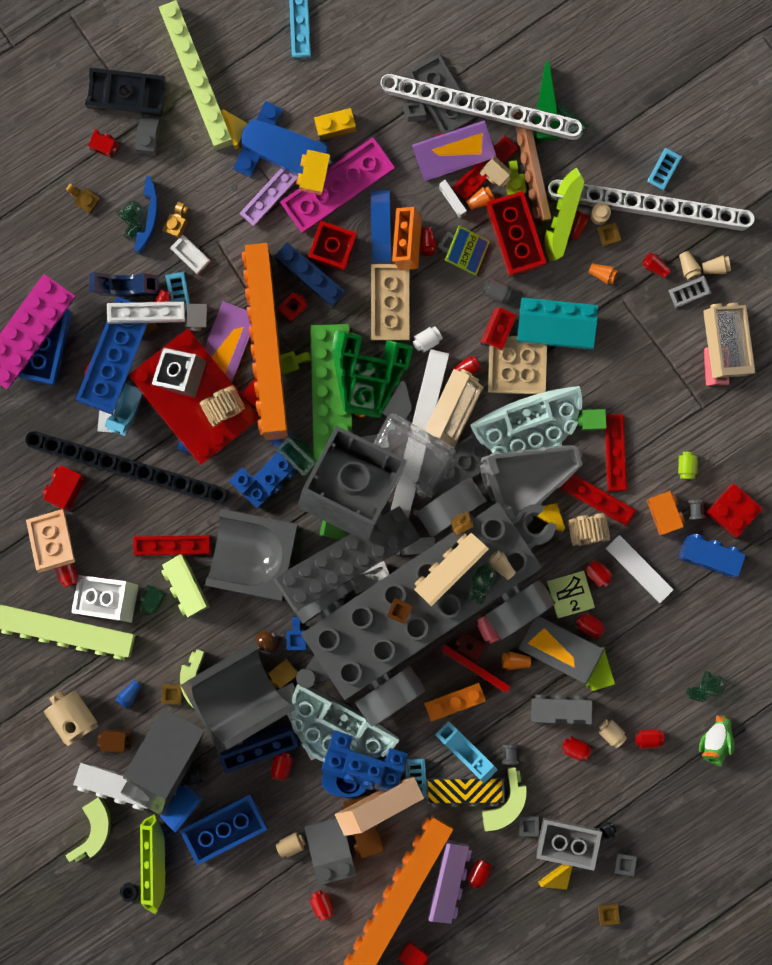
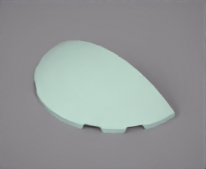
M579 386L568 387L529 396L494 410L470 426L479 442L490 449L493 454L562 446V442L568 435H572L578 424L579 411L582 410L581 389Z
M297 685L291 702L295 708L291 712L292 726L302 746L316 759L324 761L334 730L353 736L350 751L374 759L380 756L384 757L388 749H393L398 743L399 738L377 723L371 727L360 711L321 691Z

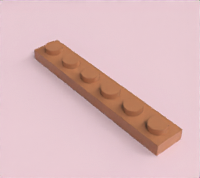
M516 112L513 118L520 120L523 117V113ZM514 126L517 132V143L521 150V162L524 164L525 180L529 187V198L532 201L533 217L536 220V224H543L551 219L533 132L530 129Z

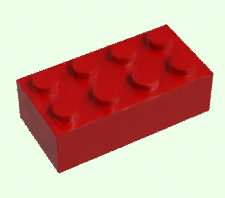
M520 191L488 201L486 209L508 278L545 267L546 260L524 192Z

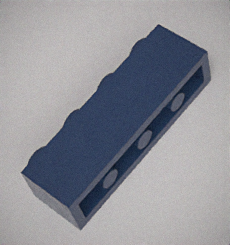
M288 242L274 256L280 265L332 309L345 296V291Z
M287 722L251 735L220 753L218 751V756L226 774L298 748V743L291 723Z

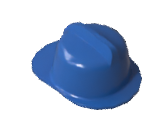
M327 773L322 775V786L331 795L352 799L366 791V788L362 787L361 784H350L342 778Z

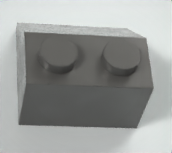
M163 348L152 385L195 398L207 361L195 354Z

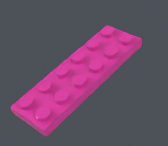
M372 137L327 169L321 195L298 189L280 201V204L303 234L320 222V220H323L395 170V167L374 137Z
M43 274L0 333V385L9 390L76 298L75 295L45 274Z

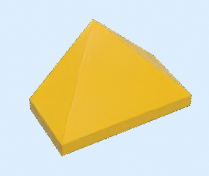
M223 109L221 114L235 150L240 148L242 133L248 123Z
M557 503L543 506V512L538 516H534L546 524H555L556 529L560 532H563L565 529Z
M560 865L538 881L539 885L543 888L567 890L573 866Z

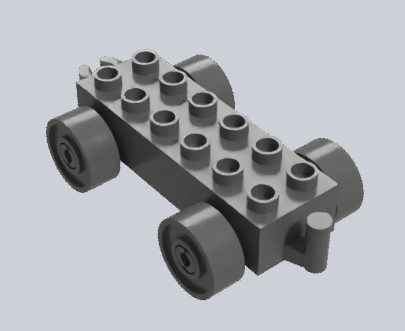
M471 477L457 484L416 513L432 538L449 527L453 533L348 603L344 604L342 599L358 588L353 579L296 612L302 624L319 614L323 617L321 621L301 633L315 656L306 669H302L297 673V683L303 688H309L315 682L331 679L344 700L368 685L371 691L358 699L355 704L371 727L376 725L426 691L411 666L406 667L394 676L389 671L495 599H498L501 604L484 616L500 640L512 634L555 604V601L540 579L524 589L520 587L519 583L542 568L530 549L548 542L555 533L556 525L550 523L538 534L528 531L526 527L527 520L543 512V506L540 504H531L524 507L514 519L510 520L497 502L474 518L471 512L486 503L487 500ZM468 511L472 517L474 527L456 536L452 528L451 519L460 513ZM472 533L489 550L430 606L414 590L417 587L414 583L421 576L426 578L431 573L429 569L436 562L440 564L445 559L443 555L450 548L454 550L459 545L457 541L464 534L468 536ZM497 550L501 553L504 552L512 568L516 571L515 575L509 580L492 569L487 562L488 558ZM394 598L413 606L405 624L387 617Z

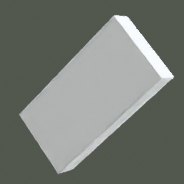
M446 180L440 183L439 189L458 217L462 218L466 215L467 210Z
M184 235L170 247L197 275L211 262Z

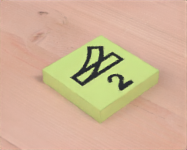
M584 571L547 581L550 595L555 601L554 609L557 618L595 608Z

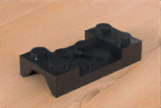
M89 67L90 82L88 97L85 100L86 108L143 113V115L162 117L166 88L165 76ZM123 87H129L131 91L129 95L123 96L120 94V90Z

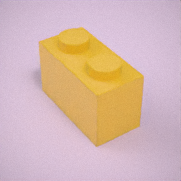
M351 108L314 117L319 140L356 132Z
M307 150L306 155L302 154L300 166H304L302 174L298 173L296 182L297 185H300V191L317 195L322 194L330 158L329 154Z

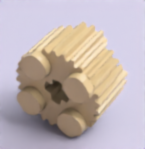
M233 385L226 389H221L214 393L213 397L200 402L201 408L213 427L245 409Z
M605 513L595 514L591 517L584 515L569 520V530L573 546H585L599 541L606 542L610 540Z

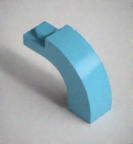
M131 380L125 383L119 403L113 415L107 418L105 423L107 430L123 436L129 432L144 398L143 394Z
M449 721L435 734L483 783L498 770Z

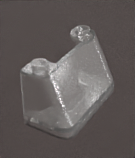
M393 413L389 414L373 443L407 460L401 477L415 484L416 492L424 498L429 497L432 499L455 462L456 450L451 445Z

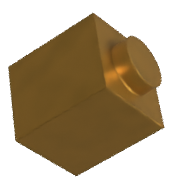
M286 659L268 673L271 676L269 680L275 688L279 686L281 689L297 676L298 671Z

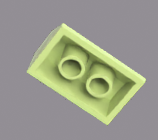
M180 554L162 565L164 568L162 574L166 581L170 580L173 586L170 590L174 598L178 597L181 603L178 606L182 615L186 614L187 617H191L210 607L185 555Z

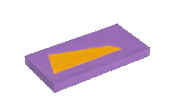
M485 120L412 145L424 181L492 159L494 156L496 157Z
M223 301L206 342L205 350L230 381L233 382L250 339L249 326H252V324L249 323L247 310Z

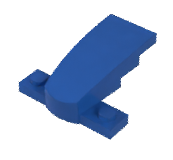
M265 101L257 119L249 122L243 130L241 137L242 151L233 170L250 178L259 158H262L273 166H278L291 174H302L304 167L300 166L302 154L306 155L307 150L324 153L327 146L293 131L276 126L282 108Z

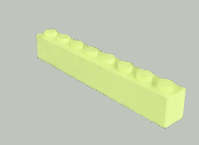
M175 0L160 6L159 10L215 151L233 145L177 1Z
M0 605L1 633L12 635L13 632L20 633V637L31 639L32 636L39 637L38 641L49 644L50 640L57 641L58 646L68 648L70 644L76 646V650L87 652L88 649L95 650V654L102 656L110 653L114 654L113 658L125 660V657H131L135 634Z

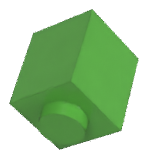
M605 409L582 410L581 415H578V426H581V431L606 429Z

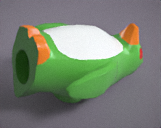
M717 715L713 727L701 738L699 752L702 753L704 751L702 757L706 761L722 766L728 752L730 755L733 754L735 740L732 734L730 717Z

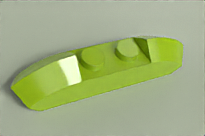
M577 168L572 170L563 179L557 191V194L562 195L563 199L559 198L556 209L559 210L557 217L553 218L551 228H554V230H546L545 250L550 262L559 259L565 252L584 185V179Z
M154 814L146 818L140 825L141 904L145 909L156 914L162 904L165 893L166 872L164 833L158 818Z

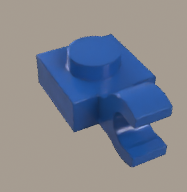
M292 617V630L286 631L287 650H306V641L301 635L306 630H300V619L298 617Z

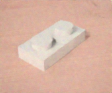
M384 561L353 579L358 587L355 589L356 594L369 589L390 575Z

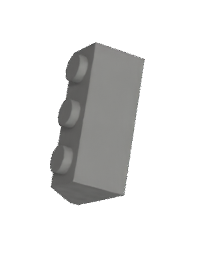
M543 817L536 858L594 871L602 831L596 828Z

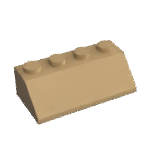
M472 533L468 536L464 534L457 541L459 545L454 550L450 548L443 555L445 559L440 564L436 562L429 569L431 573L426 578L421 576L414 583L417 586L414 590L430 606L489 550Z

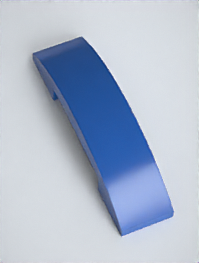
M146 176L143 194L146 199H150L145 233L137 232L134 249L136 254H141L148 246L158 219V197L150 176Z
M390 190L371 191L372 264H391Z

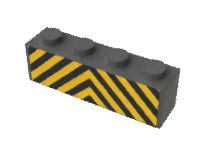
M503 777L489 778L485 783L479 778H426V803H430V807H441L442 803H450L452 807L461 806V803H469V806H481V803H488V806H500V802H504Z

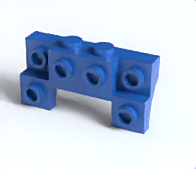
M288 432V438L269 440L279 451L254 477L242 467L229 480L258 510L274 493L278 494L283 489V483L287 479L291 480L297 474L296 470L311 455L290 432Z
M334 730L321 772L342 778L350 784H361L362 787L370 790L377 789L387 792L399 785L407 760V753L389 748L385 762L350 751L353 736Z

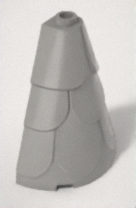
M568 445L495 453L483 457L481 462H484V464L480 465L481 475L492 504L494 505L498 502L510 520L514 519L524 507L531 504H541L557 487L560 488L583 465L581 461L582 453L578 447Z

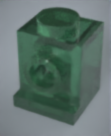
M147 584L146 588L149 590L148 592L144 591L139 600L142 602L139 610L147 615H150V613L156 614L166 593Z

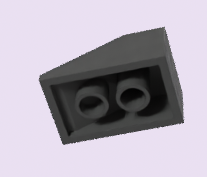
M337 818L304 826L318 886L356 876L357 872L347 835L344 836Z

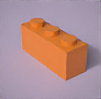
M415 207L396 208L392 261L400 270L418 269L422 216Z
M475 683L424 702L432 722L486 700L480 684Z

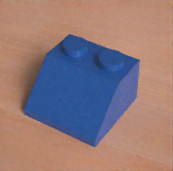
M187 784L183 787L180 785L177 787L173 795L175 797L168 803L162 816L160 815L175 833L204 799Z

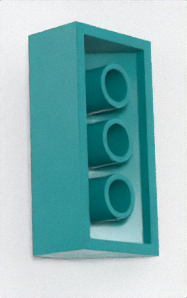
M522 297L519 310L517 342L593 350L598 305Z

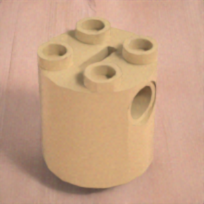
M62 690L49 698L52 705L43 711L67 746L79 741L84 735L99 727L96 719L76 690L68 695H65Z

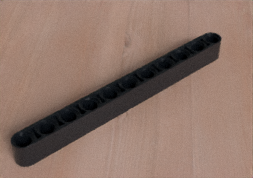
M31 431L25 437L26 444L34 450L214 504H223L228 497L226 490L220 486L44 433ZM34 436H39L40 438L37 445L31 444V439ZM57 441L58 448L51 451L49 448L50 443ZM74 446L76 454L69 456L67 451L70 447ZM89 452H93L95 455L94 460L91 462L86 461V455ZM111 457L113 459L112 466L105 467L104 460ZM125 463L131 464V470L128 473L122 471V466ZM148 468L150 475L147 478H142L140 475L141 470ZM161 474L168 475V481L165 484L159 483V476ZM181 479L186 480L187 483L184 489L177 488V482ZM198 485H204L205 492L202 495L195 493V488ZM221 490L223 492L221 500L214 499L213 494L215 491Z

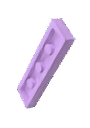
M281 168L240 212V215L255 227L297 181L298 175L291 174Z

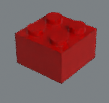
M320 220L308 255L309 261L345 272L357 239V233Z
M60 465L59 468L56 467L51 476L53 480L50 485H46L42 495H44L43 500L69 512L87 478Z
M733 483L728 486L705 513L732 538H737L763 508Z

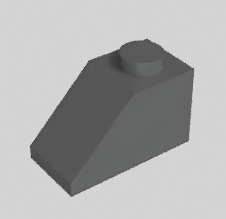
M140 117L135 145L138 155L157 156L160 118Z
M401 381L382 413L384 417L402 427L404 423L408 425L413 416L404 381Z

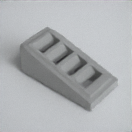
M705 276L668 290L675 308L712 294ZM699 282H701L703 289L705 291L703 293H701L699 286L697 284ZM694 285L697 293L696 296L693 295V292L691 290L690 286ZM684 288L687 289L688 294L690 296V298L688 299L686 298L685 293L683 291ZM676 291L680 292L683 301L679 302Z

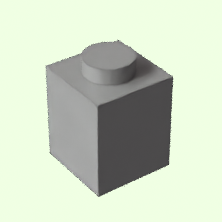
M185 304V327H190V331H201V327H206L207 304Z

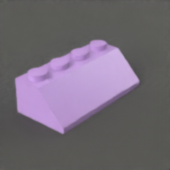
M447 840L445 843L429 909V921L451 924L452 919H456L458 908L455 905L456 901L461 899L463 891L460 888L461 880L465 881L467 869H464L465 862L470 861L472 850H468L469 845Z

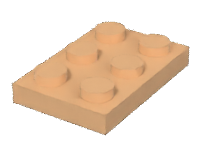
M63 509L26 520L35 567L38 573L75 562L66 515Z

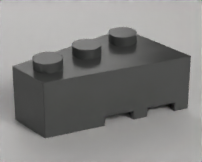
M535 694V698H531L530 721L592 724V700L586 699V696L574 695V699H566V695H555V699L547 698V695Z

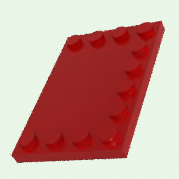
M187 328L131 372L128 377L201 466L260 419V417ZM163 348L195 354L207 361L195 398L152 385ZM233 385L245 409L213 427L201 408L200 402L213 397V394L221 389H226Z

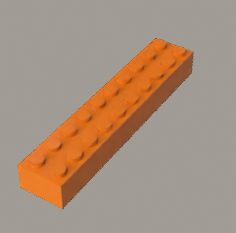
M268 243L245 245V252H242L244 269H247L243 270L246 287H249L245 289L247 303L250 305V307H247L249 323L252 324V326H249L251 342H254V344H251V354L253 361H256V363H252L255 379L258 380V382H254L255 394L259 398V401H256L258 416L261 417L258 420L260 435H264L265 441L288 438L270 251Z
M433 814L430 818L426 817L421 826L423 829L421 835L416 834L412 841L413 849L411 852L407 850L404 855L402 868L396 869L392 877L393 884L391 886L387 885L382 894L384 898L382 903L378 901L373 910V919L367 920L363 927V936H358L353 945L354 952L347 955L344 965H376L451 835L453 831L452 825Z

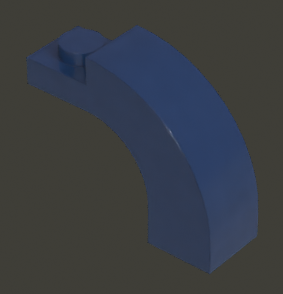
M92 272L89 273V292L113 297L158 295V275L146 273L110 275Z

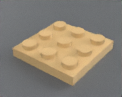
M508 336L503 350H498L489 345L488 393L536 395L546 392L547 345L517 342V336Z

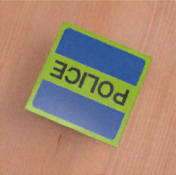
M459 225L445 261L476 276L490 241Z

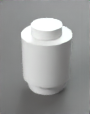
M435 326L429 327L414 336L415 341H413V344L417 351L421 350L424 353L438 345L439 341L442 340V336Z

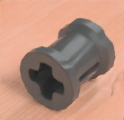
M688 500L691 510L689 520L706 519L704 515L705 500Z
M502 744V748H504L502 764H519L517 760L519 744Z

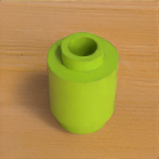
M683 452V455H679L678 474H680V479H696V474H698V456H694V452Z

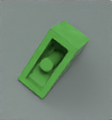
M323 520L319 535L339 541L348 536L349 533Z

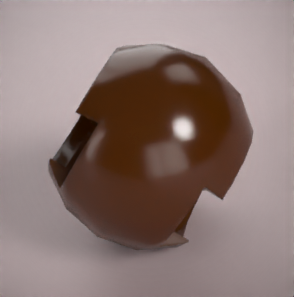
M260 631L255 637V641L260 647L259 650L272 653L279 645V639L276 634Z

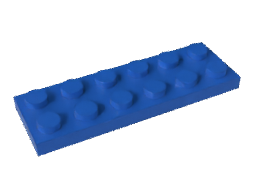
M116 297V300H115L114 303H134V302L128 301V300L123 299V298H120V297ZM106 322L76 397V402L113 415L148 323L107 324Z

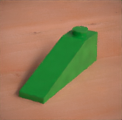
M545 61L536 110L557 115L550 63ZM536 116L534 119V124H539L542 121V118ZM553 121L550 127L552 129L559 128L558 121ZM532 130L533 136L536 137V143L559 140L558 136Z

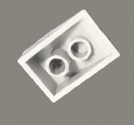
M78 575L72 613L132 623L138 585L126 581Z

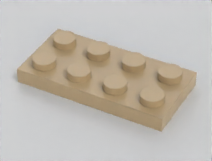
M371 264V341H409V270H400L395 264Z

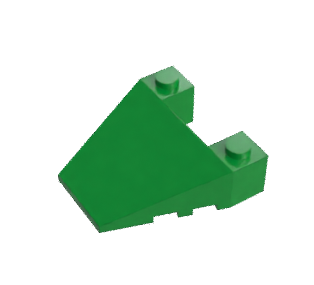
M335 330L331 349L344 412L380 418L391 398L390 395L395 386H398L402 373L409 366L413 346L386 340L383 358L358 354L362 336Z

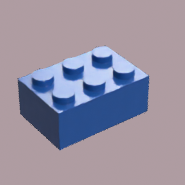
M695 533L684 538L678 559L731 578L739 576L746 556L741 553V549L732 546L722 547L723 543L715 540L705 541L704 536Z

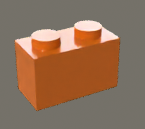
M671 491L647 499L659 535L684 527L683 523H685L682 512L677 510L676 505H678L675 494H671Z

